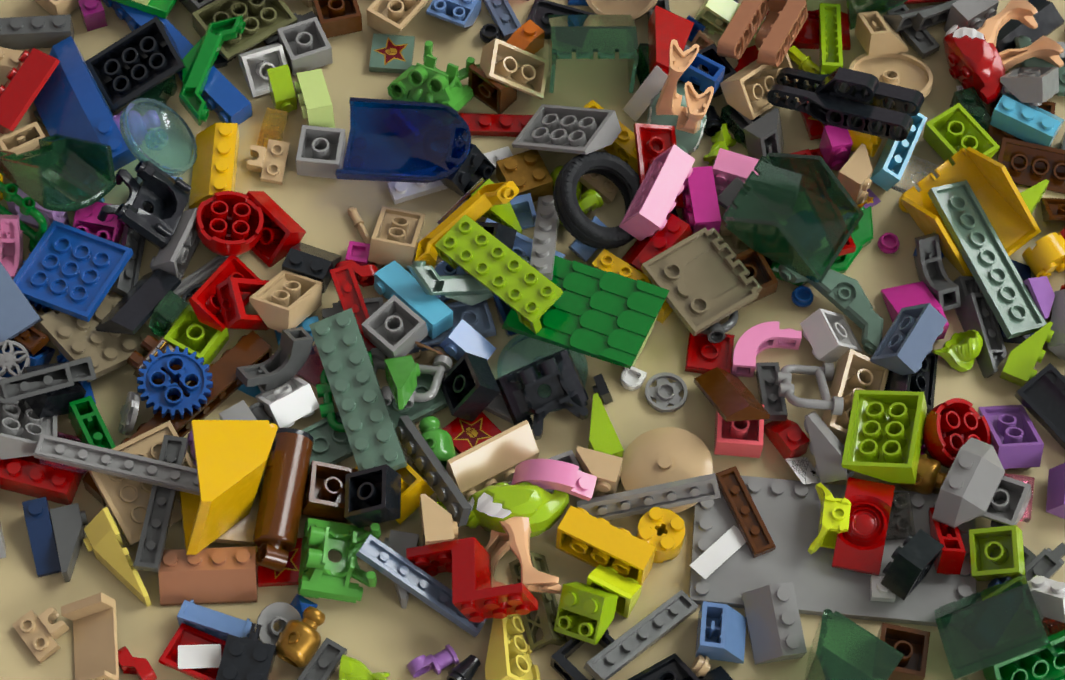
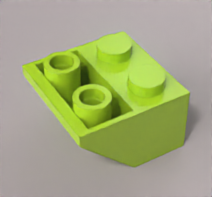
M580 582L563 584L553 631L597 645L614 619L619 595Z

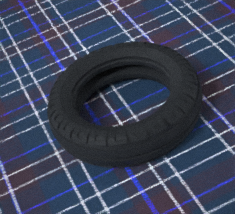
M598 151L586 155L580 154L568 161L556 178L553 199L557 215L565 229L581 243L597 249L621 247L632 241L635 237L619 226L603 227L591 221L579 206L576 188L580 177L585 174H600L608 178L620 190L625 202L626 214L640 187L638 174L629 164L615 155Z

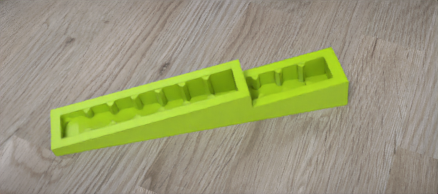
M819 4V74L821 75L831 74L839 67L843 68L840 4Z

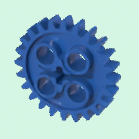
M176 346L174 352H171L170 348L166 347V353L163 354L158 349L157 357L150 354V362L143 361L145 369H139L141 377H137V384H139L137 391L142 393L140 395L141 401L147 400L146 408L154 406L153 414L160 410L162 411V418L167 413H170L172 420H174L175 414H179L180 418L183 419L184 412L193 416V408L200 411V403L207 404L205 396L210 397L211 390L209 388H213V382L210 381L212 373L208 372L209 364L203 365V357L196 359V351L189 355L187 347L183 352L179 351L178 346ZM172 365H180L182 368L172 370L170 367ZM155 379H162L164 383L157 385L153 381ZM195 381L197 385L191 387L186 385V382ZM171 395H177L180 397L177 401H171L170 399H168V397Z

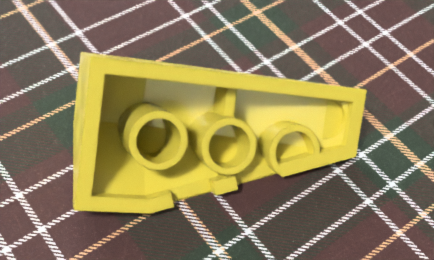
M105 507L84 528L86 538L83 539L85 547L88 552L93 551L96 559L148 607L151 605L146 588L137 569L133 567L127 547H123L124 544L120 532L108 507Z
M511 614L502 619L493 617L485 663L486 680H540L538 666L533 665L530 658V653L533 651L523 636L525 627L521 615Z

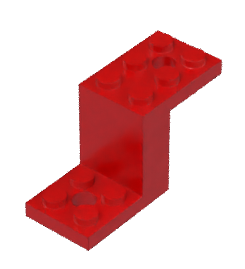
M475 537L406 548V558L433 577L443 572L452 573V603L471 622H482L484 619L493 617L502 619L511 614L526 615L530 611L538 610V600L523 583L491 587V555Z

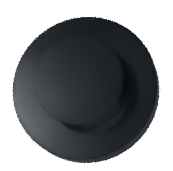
M486 24L481 28L480 39L483 42L489 43L495 38L500 39V30L496 25Z

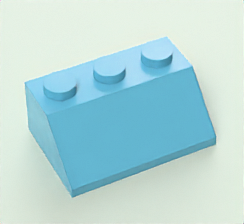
M1007 92L1002 95L996 105L989 124L1025 142L1050 147L1065 119L1037 106H1029V103H1022L1014 95Z

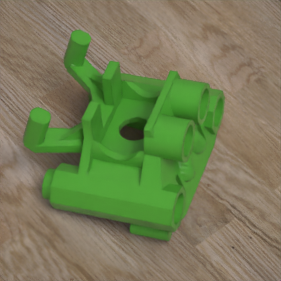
M426 41L423 55L424 64L417 63L416 65H411L387 87L388 95L392 97L391 104L395 105L398 102L436 119H444L443 124L448 125L454 120V115L474 97L473 89L468 85H462L460 81L468 77L469 66L475 63V59L468 57L466 68L459 71V66L448 63L446 72L441 71L435 67L437 58L432 55L433 42Z
M307 518L302 540L298 594L315 599L326 598L351 603L361 601L363 587H360L357 583H351L350 578L352 577L368 587L376 586V573L374 571L365 572L361 570L356 554L370 534L377 539L380 538V525L372 523L370 526L371 531L368 532V530H364V527L358 528L355 525ZM337 550L341 554V560L339 562L330 561L328 552Z

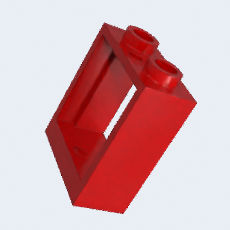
M229 277L215 286L226 328L263 331L270 329L259 315L246 314L240 291L255 293L270 280Z

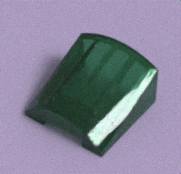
M55 134L39 139L40 148L18 155L13 152L0 151V173L44 209L60 212L79 210L99 201L116 186L110 145Z

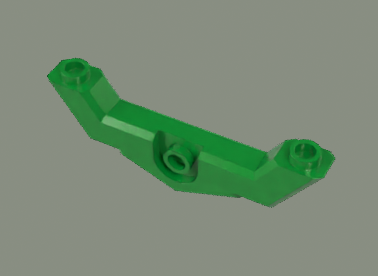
M243 15L209 23L205 35L183 58L185 68L183 69V87L179 94V100L199 126L202 124V121L206 122L209 116V109H207L206 102L201 97L209 73L217 59L223 42L235 39L239 33L242 34L244 32L246 22L243 21Z
M863 206L854 213L852 231L849 233L856 245L855 252L834 257L828 246L806 260L815 259L825 268L845 273L861 249L870 244L873 239L871 206L868 208ZM784 260L782 263L773 262L770 265V268L774 273L775 277L783 280L779 275L778 267L780 264L789 263L792 261ZM789 281V283L797 286H803L806 283H808L807 281L800 283H792Z

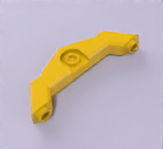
M514 181L484 185L418 243L414 261H426V265L435 267L438 256L435 244L464 215L469 216L476 222L494 205L507 204L519 193L520 189Z

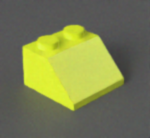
M600 564L587 577V585L619 595L615 613L628 618L640 597L642 585L631 577L626 578L618 574L615 569L609 566L604 567Z

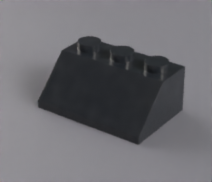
M931 351L924 358L921 369L914 374L900 375L889 370L884 391L924 392L927 413H929L934 407L938 355Z

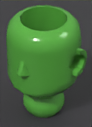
M435 416L425 417L419 423L421 435L446 470L447 460L457 456L452 437L446 430L440 429L441 424L438 418Z

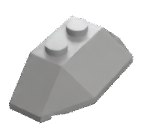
M971 437L959 449L940 488L932 516L933 520L955 528L986 513L1005 474V470L992 445Z

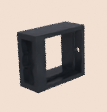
M607 629L598 643L603 648H606L615 640L609 635ZM572 637L551 656L550 666L564 680H588L567 659L585 641Z

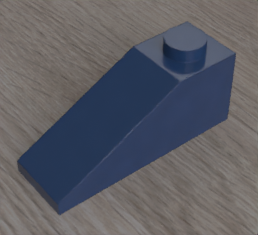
M46 497L22 502L37 576L42 577L61 572L50 507Z

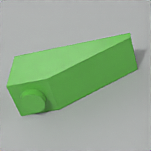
M411 355L384 359L386 381L399 410L404 409L417 387V377H420L419 364L414 362Z

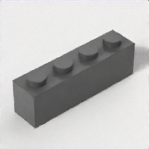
M71 14L0 18V47L13 50L52 48L53 45L70 36L74 39Z

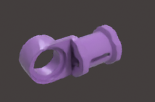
M448 644L444 650L435 655L430 654L428 656L421 655L407 664V668L413 678L419 677L432 669L439 675L441 670L452 664H459V659L454 649Z

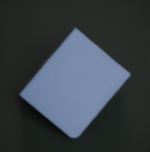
M531 193L515 196L510 200V204L522 230L535 227L536 212Z

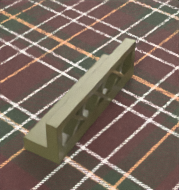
M530 551L533 567L538 571L549 574L545 556ZM518 559L509 563L514 584L521 582L518 570L520 562ZM531 591L532 595L538 600L537 615L535 620L531 619L530 613L522 615L530 649L537 651L548 644L561 646L567 643L566 635L553 631L558 611L555 594ZM540 627L542 628L544 638L537 641L535 635Z

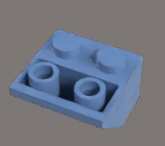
M432 0L426 14L463 28L473 26L481 12V0Z
M703 601L698 614L695 657L702 655L703 657L708 656L712 660L743 664L746 617L727 604Z

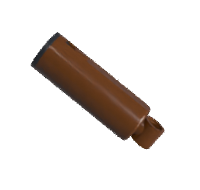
M279 428L277 430L266 464L253 541L259 547L256 553V564L277 572H281L285 568L288 561V552L296 547L314 442L313 437L302 430L294 428Z

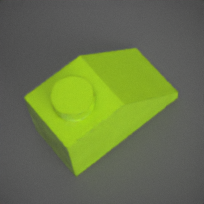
M288 64L267 69L270 96L276 113H289L292 110H296V94Z

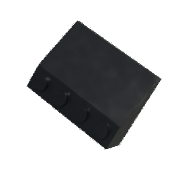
M157 16L85 61L113 113L185 68L175 41L167 27Z

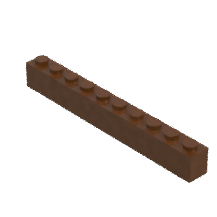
M253 330L248 335L242 336L232 349L226 350L216 363L209 365L208 372L212 373L210 381L213 382V388H209L211 396H205L207 404L200 403V411L193 408V416L184 412L183 419L180 418L179 414H175V418L172 420L170 413H167L162 418V411L159 410L154 414L153 418L147 423L141 424L137 431L130 438L124 439L120 445L169 420L178 436L184 437L192 430V420H203L243 385L235 375L236 368L259 364L268 360L273 355L272 346ZM191 381L188 386H195L197 382ZM174 395L171 401H177L180 397ZM87 471L82 479L85 489L105 507L106 503L89 471Z

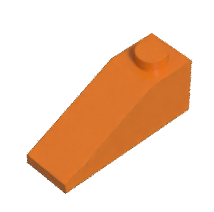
M529 19L511 35L506 43L535 54L544 47L545 31Z

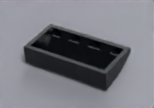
M1049 363L1017 390L1015 397L1065 449V377Z

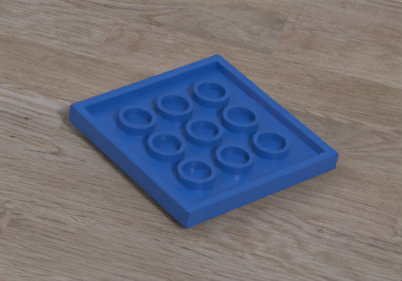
M53 220L13 280L26 299L89 322L132 257L133 251L129 247Z

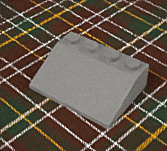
M542 104L514 140L512 146L513 148L586 155L613 144L622 130L615 110Z
M24 399L5 404L0 402V459L34 456L33 453L41 433L57 437V416L39 418Z

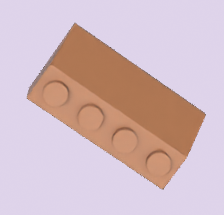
M256 546L204 548L196 555H186V549L164 550L158 573L160 605H182L184 600L189 602L194 600V603L197 605L257 602L258 565L256 564Z

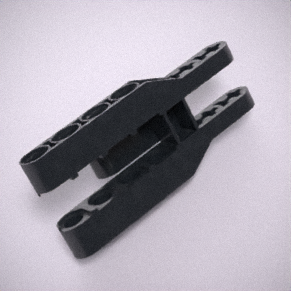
M788 67L783 68L776 79L778 84L773 85L767 94V100L772 105L807 113L823 124L896 141H903L907 138L913 125L911 116H916L919 113L924 102V96L920 91L879 82L878 78L872 74L839 67L831 74L821 75Z

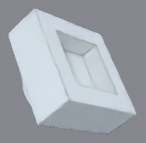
M871 575L870 601L895 602L896 594L881 584L884 576Z

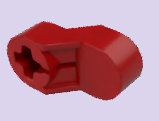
M352 259L341 261L334 267L337 268L351 263L357 282L362 287L374 285V273L378 271L375 265L360 266Z
M126 646L118 650V664L124 674L137 675L140 680L157 679L154 670L146 658L132 657Z

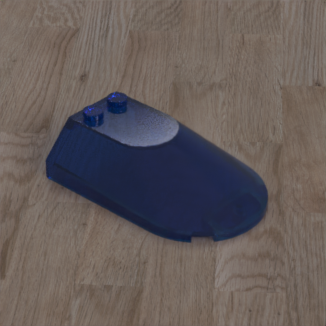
M350 97V133L343 168L336 169L335 175L337 179L413 183L439 181L457 171L468 157L471 148L469 126L456 110L443 104Z

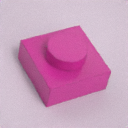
M350 241L345 260L352 259L360 266L368 265L370 244Z

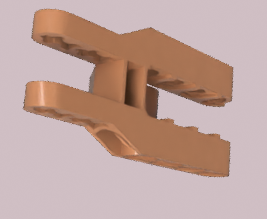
M743 0L718 41L717 55L740 59L758 30L755 37V46L760 49L756 62L779 67L808 18L807 0Z

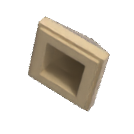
M699 30L690 46L698 44L699 50L715 44V41Z

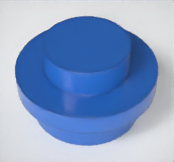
M799 286L793 290L791 299L798 307H808L812 304L814 295L809 287Z

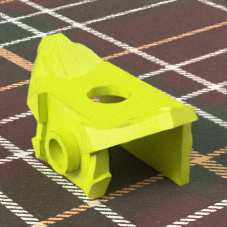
M821 482L815 486L821 503L818 536L808 548V552L811 555L820 547L835 549L837 534L847 532L849 528L851 502L845 497L834 498L832 493Z

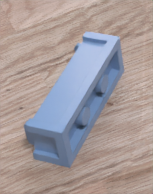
M184 600L177 615L179 626L184 623L224 641L227 640L228 635L241 638L249 637L252 626L249 618L245 621L194 603V600L190 602Z

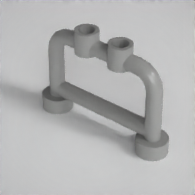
M372 348L370 351L376 374L378 369L385 370L384 359L387 356L378 348ZM437 355L433 366L419 364L421 374L434 375L427 392H413L405 406L406 408L413 407L414 402H427L437 395L444 374L451 369L452 360L450 357ZM384 386L381 391L388 406L394 397L389 386Z
M824 362L822 367L796 364L786 365L780 372L776 373V385H779L778 396L786 397L790 404L802 408L831 410L832 415H842L843 397L833 396L831 400L826 382L833 380V363ZM791 373L815 375L822 400L796 397L794 395V384L791 383Z

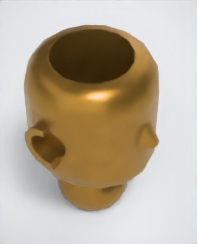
M923 454L919 458L916 483H899V485L913 492L930 495L936 488H941L948 472H941L940 461L928 458L927 454Z
M309 606L303 612L302 621L290 620L284 630L279 633V638L275 644L276 655L295 667L303 668L307 666L320 646L321 636L316 630L318 626L325 622V614Z

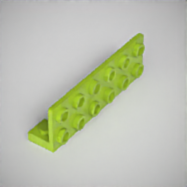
M464 215L435 244L437 253L443 261L453 269H456L458 266L464 269L517 312L519 321L535 334L542 329L541 316L563 294L561 288L467 215Z

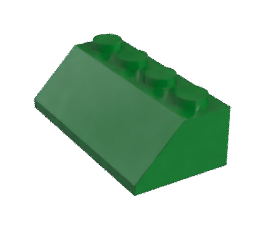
M1056 623L979 655L985 679L1065 680V627Z

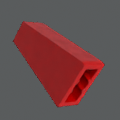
M657 5L648 21L649 74L658 65L668 75L670 42L673 39L677 40L679 47L684 50L694 22Z

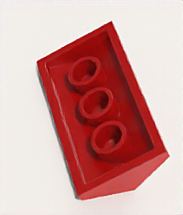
M634 124L640 185L654 158L671 146H677L675 126ZM682 192L675 199L676 205L674 209L684 207Z
M230 255L189 299L198 321L221 332L226 326L215 286L229 277L261 280L237 256ZM240 291L244 307L254 292Z
M182 623L159 658V663L198 680H216L219 668L178 669V645L221 644L222 658L226 641Z

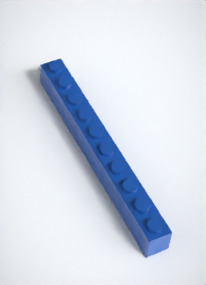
M103 0L108 8L112 7L120 20L124 19L131 31L136 30L157 16L123 5L117 1ZM158 17L167 27L183 60L194 46L167 19ZM212 66L201 97L206 102L207 107L218 114L222 123H238L240 125L253 116L251 102ZM182 69L181 71L177 72V74L179 75L180 80L183 82Z

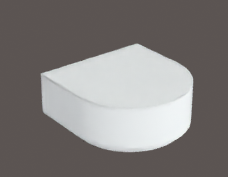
M633 366L630 369L624 368L620 378L621 385L626 390H637L646 379L647 372Z

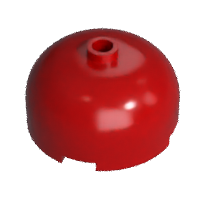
M235 191L214 193L213 197L204 202L202 201L198 207L196 214L197 235L202 244L215 254L221 256L242 255L250 251L258 243L262 234L263 212L260 206L257 207L255 203L249 200V196Z
M953 398L937 405L929 412L924 422L923 441L928 453L933 459L940 461L942 466L949 469L959 449L971 437L991 445V432L984 415L980 416L972 407L973 404L961 398Z

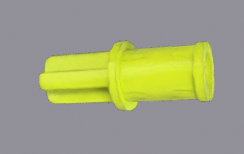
M795 46L790 47L788 50L789 58L798 65L800 70L803 69L807 72L819 74V66L811 60L810 56H806Z

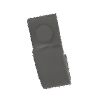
M932 233L916 237L917 256H914V261L920 282L923 281L942 306L943 311L961 307L959 286L950 280L943 266L939 235Z
M303 327L282 330L278 349L268 360L259 364L237 367L235 375L246 387L259 385L264 391L280 387L291 380L304 366L311 352L313 337Z

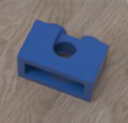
M698 53L679 80L685 83L687 81L700 86L699 90L702 92L708 87L713 86L714 95L721 86L720 83L723 82L725 66ZM700 64L708 68V74L699 70Z

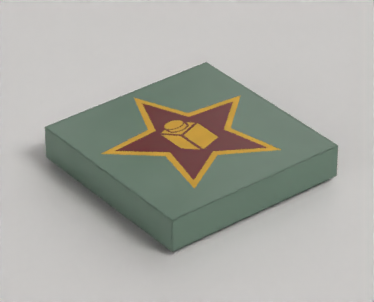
M373 33L369 71L399 74L406 71L413 62L415 36Z

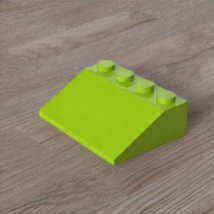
M855 390L841 463L842 468L890 483L915 484L924 422L927 414L924 392Z

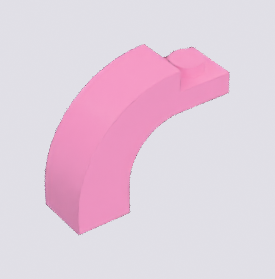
M0 215V262L12 279L18 273L19 268L23 266V231L20 230L19 215Z
M779 321L764 322L753 326L740 337L735 346L731 363V374L740 377H753L756 368V357L766 349L799 350L802 331H796L791 328L779 329Z
M530 459L519 463L515 467L511 485L529 482L543 489L562 491L589 501L592 499L597 477L578 470L579 466L568 462L552 459Z

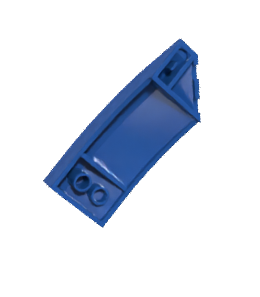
M70 36L52 46L49 55L60 60V63L35 98L34 104L78 191H81L136 160V157L110 111L74 39Z

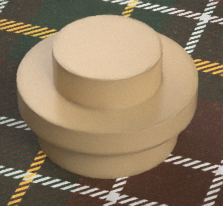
M702 655L696 657L690 669L697 677L700 675L704 677L711 667V664H709L710 658L708 656L703 657Z

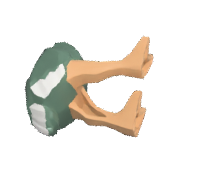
M673 39L669 47V74L661 92L651 99L646 124L675 126L677 147L691 155L698 149L703 137L707 121V110L714 93V87L710 86L704 93L698 94L692 82L678 81L697 56L699 45L694 44L683 52L677 40Z

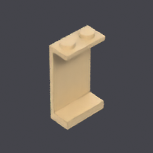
M98 593L61 606V616L73 621L75 680H119L115 599L103 593Z

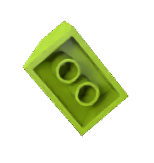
M957 103L925 124L923 138L944 161L948 159L952 166L955 163L952 161L951 156L962 148L966 149L970 146L990 158L1000 149V146L960 103Z

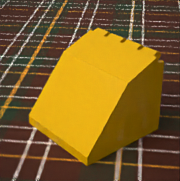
M969 146L966 149H960L951 156L952 161L955 163L953 166L947 159L934 169L935 174L938 176L937 178L932 173H929L917 183L921 189L919 192L915 186H912L902 194L903 198H901L903 201L902 205L925 235L932 233L939 235L940 249L943 255L962 276L973 275L928 195L931 188L967 180L1009 256L1041 232L1005 165Z
M192 420L191 425L200 496L179 491L186 555L198 554L250 514L278 430V426L275 423L269 424V420Z

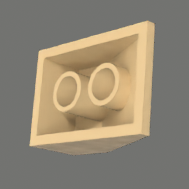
M383 206L371 238L368 261L375 262L378 265H388L395 260L404 269H408L407 265H412V261L415 260L425 214Z

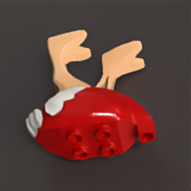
M1010 0L1001 12L985 20L983 26L977 30L967 27L959 28L958 25H954L943 38L950 75L961 82L966 92H970L973 96L976 95V97L979 96L987 105L995 102L1001 94L1003 84L1000 82V77L1005 75V71L1033 57L1043 59L1061 68L1064 66V62L1059 55L1064 52V49L1060 44L1043 35L1027 47L1006 49L998 53L996 49L998 33L1011 19L1018 20L1031 29L1038 27L1033 17L1038 11L1027 0Z

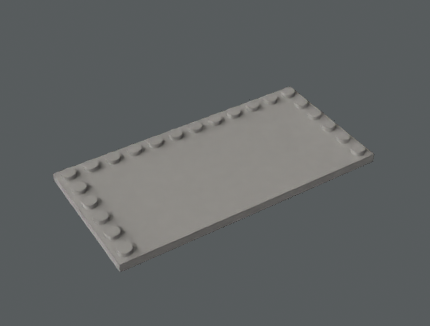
M741 475L776 546L775 550L753 558L745 543L708 578L704 579L693 568L690 571L689 597L696 604H702L703 601L727 604L734 608H744L742 593L770 584L793 581L799 614L964 629L967 618L976 610V579L971 574L969 529H975V519L958 526L966 551L960 575L937 573L933 564L927 576L905 600L896 595L895 602L870 601V578L872 574L832 567L835 549L820 547L812 555L808 552L810 544L818 536L821 503L815 488L818 483L802 484L801 481ZM823 483L834 498H844L847 485ZM894 490L879 576H885L882 572L890 561L893 562L892 554L898 546L904 547L903 543L910 534L914 536L922 529L930 535L929 507L935 508L939 494L924 495L913 491ZM721 491V498L698 502L694 505L691 563L733 525L739 529Z

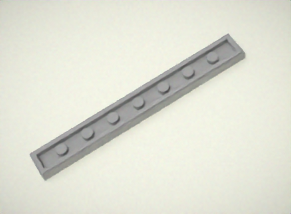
M42 433L33 453L34 458L200 496L197 469Z

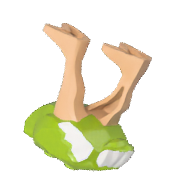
M503 482L496 483L472 494L468 500L472 508L467 525L464 526L475 529L480 525L487 532L491 533L490 541L485 547L486 551L491 555V587L508 585L496 581L494 574L499 560L511 549L521 565L520 583H523L529 591L552 594L561 593L562 586L558 584L559 577L538 571L533 567L530 556V538L547 531L558 521L569 504V494L554 490L553 494L538 485H532L529 482H522L519 485H509Z

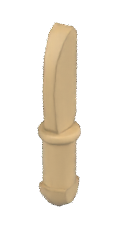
M350 207L348 214L354 223V227L358 229L364 243L370 244V236L364 227V221L361 219L357 208Z

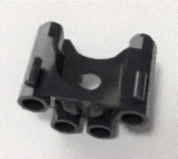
M141 160L135 167V171L137 172L136 176L143 181L139 184L127 170L120 169L114 178V183L121 185L124 182L129 188L127 202L121 205H104L100 209L97 218L103 222L108 214H116L120 222L157 248L163 249L169 243L178 226L192 187L179 177L175 180L149 160ZM144 202L152 205L149 213L143 209Z
M568 348L496 379L514 426L527 420L531 430L533 429L535 440H539L542 437L545 416L555 409H567L581 420L588 417L589 411L585 406L588 405L587 400L589 397ZM542 384H547L551 388V394L546 398L538 395V387Z

